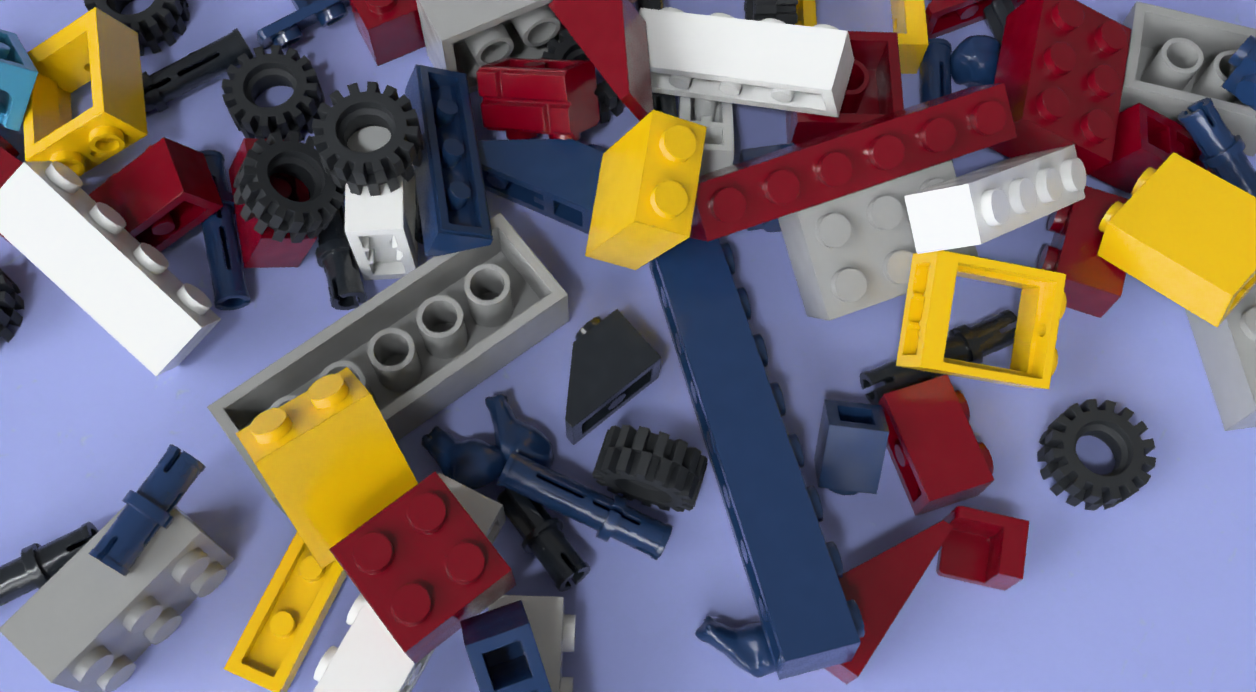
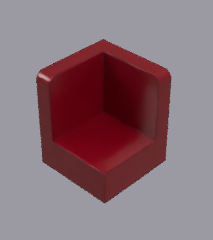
M957 506L943 519L952 525L953 528L939 549L936 572L939 576L1004 591L1023 579L1029 530L1028 520L966 506Z

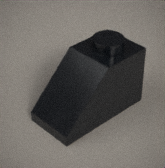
M618 309L604 319L598 316L588 321L577 332L575 336L576 341L573 342L565 416L566 437L573 445L659 378L662 357Z

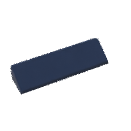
M416 64L406 86L405 96L411 101L412 109L416 110L424 141V150H421L423 160L420 167L414 165L425 255L441 256L489 246L493 241L467 74Z

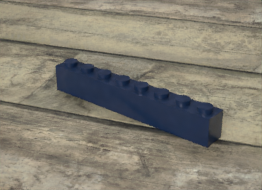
M688 238L650 261L649 268L778 678L781 680L850 662L861 643L860 638L865 635L862 615L855 600L846 601L839 581L840 578H843L841 556L833 541L825 542L819 522L823 521L821 500L814 486L806 487L800 468L804 467L802 447L795 433L787 434L782 416H785L786 413L783 393L777 382L770 383L764 368L768 366L766 346L761 334L753 335L748 320L751 319L750 302L745 288H736L732 277L735 274V262L729 243L721 244L719 238L708 242Z

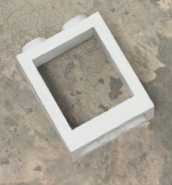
M365 127L350 136L347 146L356 152L375 151L388 143L391 133L384 127ZM401 175L398 176L400 188L393 192H390L387 183L379 185L381 195L370 196L368 187L364 185L361 196L352 194L348 184L346 183L345 234L364 280L399 279L418 267V242L415 240V175L409 182Z

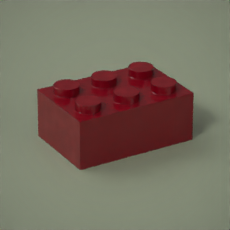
M1026 0L1008 14L994 84H1005L1017 138L990 146L989 148L1012 158L1075 145L1077 158L1083 162L1086 176L1111 163L1132 29L1077 0Z

